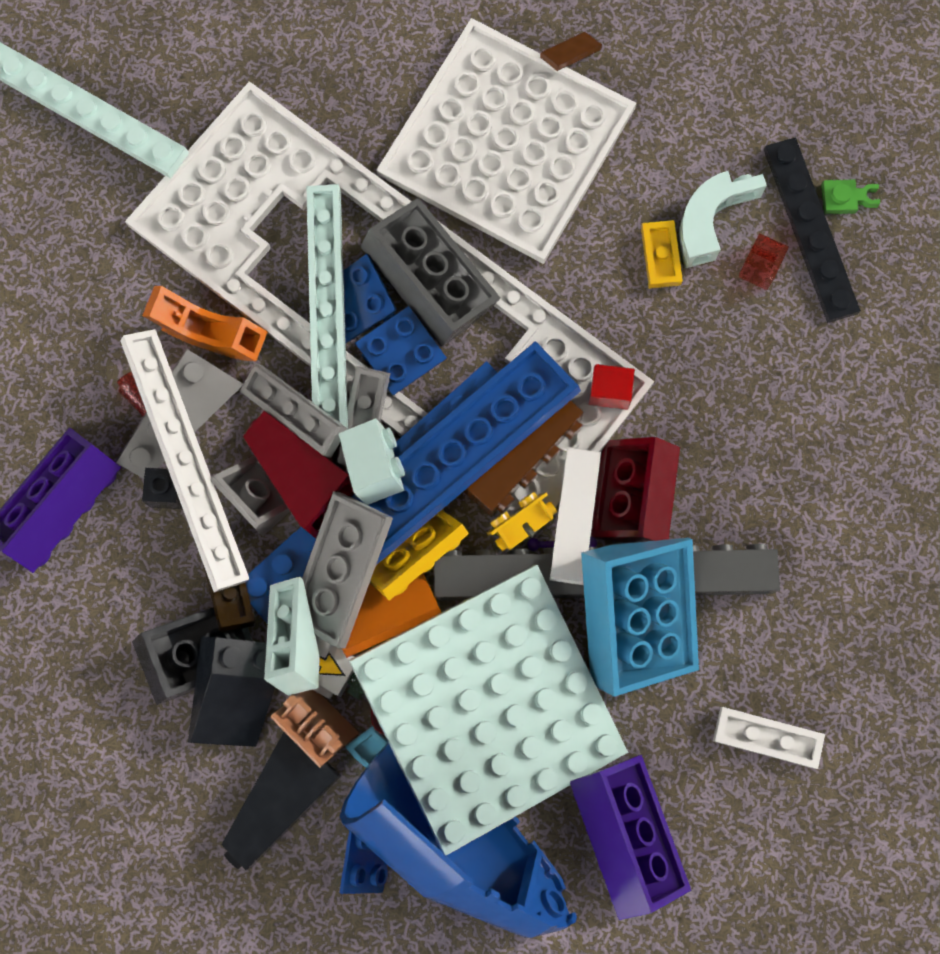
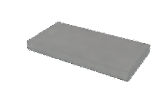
M333 491L302 579L304 581L315 636L341 649L347 646L393 518L346 494Z

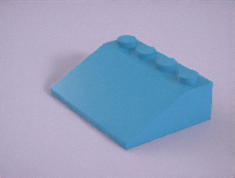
M691 538L615 544L581 552L589 668L596 687L615 697L699 670L693 540Z

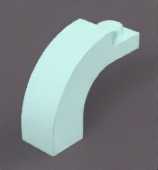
M725 171L708 179L694 192L686 206L678 233L679 251L685 268L716 260L721 249L714 231V216L728 206L761 198L767 186L763 174L753 177L750 174L742 175L732 182L729 172Z

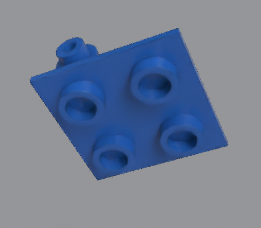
M369 254L364 255L343 270L346 344L381 320L386 322L395 316L394 313L397 309Z
M409 306L355 342L368 365H371L375 370L391 373L388 390L393 396L447 359Z
M349 830L339 893H383L384 884L388 877L387 864Z

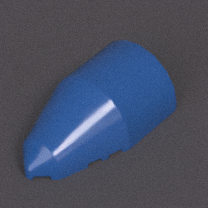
M389 743L372 759L354 783L342 806L340 813L342 824L424 898L524 938H533L561 931L576 922V913L569 914L561 893L566 889L562 877L536 842L533 840L531 843H528L516 827L520 823L516 816L454 852L444 855Z

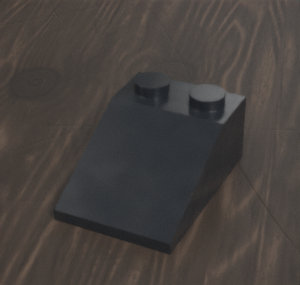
M210 608L140 633L132 643L156 706L194 691L201 636L253 641L248 627L219 632L214 608Z
M201 636L188 736L189 743L257 746L275 690L273 685L264 680L267 643Z

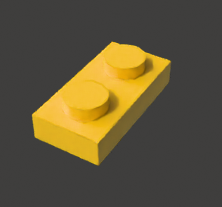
M675 221L642 223L641 233L649 289L681 286L683 279Z

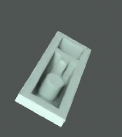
M296 577L270 585L264 680L288 696L316 689L319 687L320 655L304 581L301 577Z

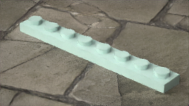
M0 42V81L170 179L189 153L186 147Z
M339 184L306 186L312 402L348 428L341 189Z

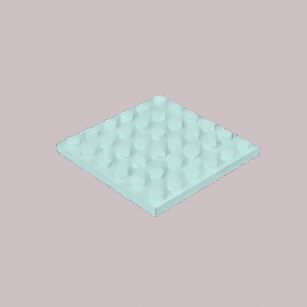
M533 565L349 660L444 855L454 852L570 786V781L591 774L628 753L538 565Z

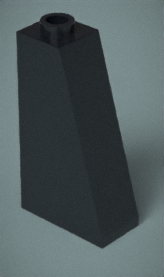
M283 732L221 844L227 850L224 854L226 859L236 869L243 867L245 870L252 868L326 793L341 775L328 762L319 768Z

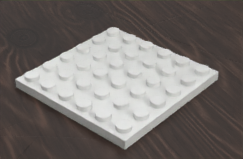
M471 18L377 168V176L544 264L634 112L636 102L568 67L556 71L540 58V53Z

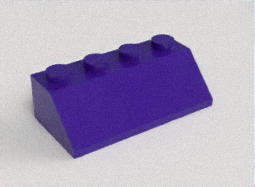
M69 427L0 509V551L34 573L38 567L43 566L49 560L51 551L56 545L70 535L73 525L80 516L87 513L93 507L95 498L100 492L114 482L117 472L121 467Z
M642 755L570 781L574 798L580 810L618 920L651 914L692 891Z

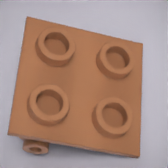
M314 690L301 692L297 696L292 694L283 703L284 706L270 717L319 768L359 734L321 694Z

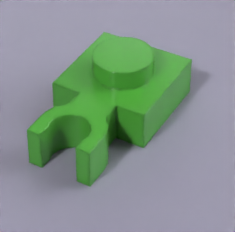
M856 179L824 180L821 184L824 214H855L858 211V204L866 208H878L880 205V199L871 200L867 197L868 192H877L879 184H868L864 188H856Z

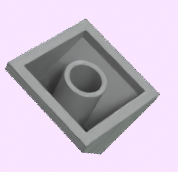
M255 455L211 478V482L262 536L269 532L290 512Z

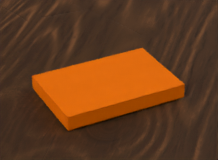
M424 573L413 580L403 593L394 596L390 601L369 583L347 646L342 648L346 658L399 635L441 613Z

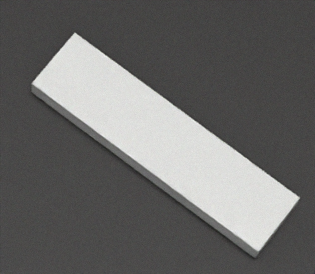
M567 448L550 581L583 585L581 552L589 551L601 452Z

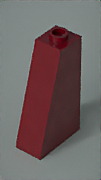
M265 411L252 421L247 432L243 435L246 443L298 524L314 538H317L333 491L341 492L350 497L355 494L349 475Z

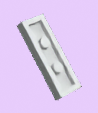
M720 707L713 742L818 769L825 734Z

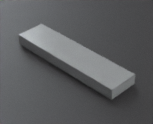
M254 364L240 389L242 394L323 456L332 457L340 443L338 433L348 429L260 364Z

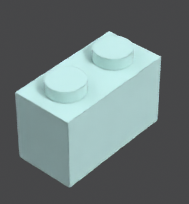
M375 418L338 433L353 492L364 504L369 505L404 491L401 477L405 476V472L400 459L394 455L393 448L397 447V443L390 428L385 429Z

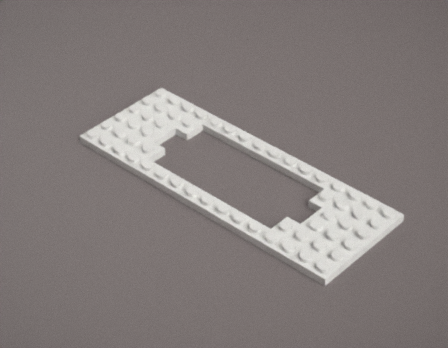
M249 81L190 147L188 156L173 177L170 179L165 176L125 222L128 227L254 324L266 330L268 335L311 367L310 323L248 276L271 249L269 243L253 231L283 196L302 210H305L307 207L306 186L326 185L327 183L339 184L344 195L379 221L384 220L412 201ZM441 224L501 297L494 307L527 331L505 357V362L509 364L536 341L581 389V392L571 401L584 412L580 421L583 427L571 440L565 437L557 446L561 449L560 452L548 465L544 461L535 470L538 474L537 477L526 489L520 486L512 495L515 500L506 511L511 515L521 507L518 502L533 491H535L537 496L540 493L547 492L548 496L542 499L543 502L546 504L550 501L556 508L561 498L567 448L600 452L652 387L654 381ZM346 351L347 395L350 397L356 366L368 367ZM596 364L635 369L632 401L628 410L588 405L593 369ZM387 389L381 422L402 437L428 413L402 393L398 392L393 396ZM527 522L522 525L527 534L533 538L537 531L533 532Z

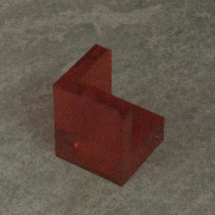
M759 233L739 273V278L768 290L789 246Z

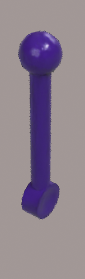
M590 537L589 547L596 548L597 540ZM531 538L527 542V547L531 551H536L539 548H554L555 541H539L536 538Z

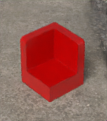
M596 364L593 369L588 405L628 410L632 401L635 369Z

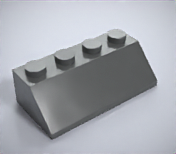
M419 198L369 228L361 245L362 250L369 254L375 266L442 347L466 331L501 298Z

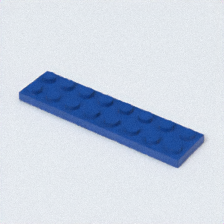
M536 341L398 457L405 472V476L401 477L404 491L368 505L393 518L377 564L581 392L579 385ZM356 494L351 496L352 498L362 502Z

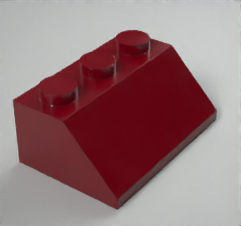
M658 437L617 439L607 442L601 454L590 537L622 543L669 539L680 454L679 446Z

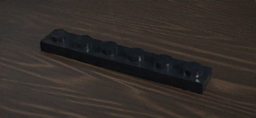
M796 137L766 145L764 148L765 156L827 323L858 315L861 310Z

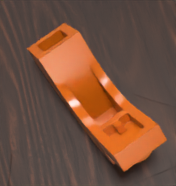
M154 286L142 315L161 326L162 331L177 339L229 358L244 361H257L268 333L244 317L224 316L200 308L163 286Z

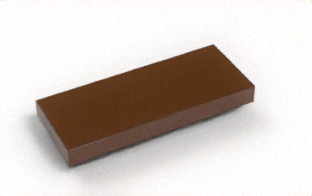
M583 32L542 51L540 58L556 71H559L600 51L602 44L588 33Z

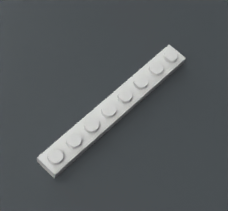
M153 329L124 335L120 342L214 592L245 583L249 580V576L215 486L211 482V475L157 332Z

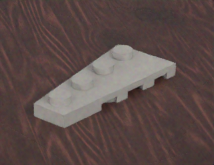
M185 349L172 370V375L194 433L243 386V383L188 349ZM147 412L115 461L143 479L145 468H158L165 462Z

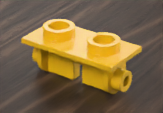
M533 491L518 502L521 507L511 515L505 511L490 522L493 528L486 533L488 535H494L495 533L498 535L499 538L494 542L502 552L506 549L512 550L513 547L529 537L522 527L526 522L532 531L536 532L554 519L553 515L557 513L555 506L550 501L545 504L542 500L548 496L547 492L540 493L537 496L535 491Z

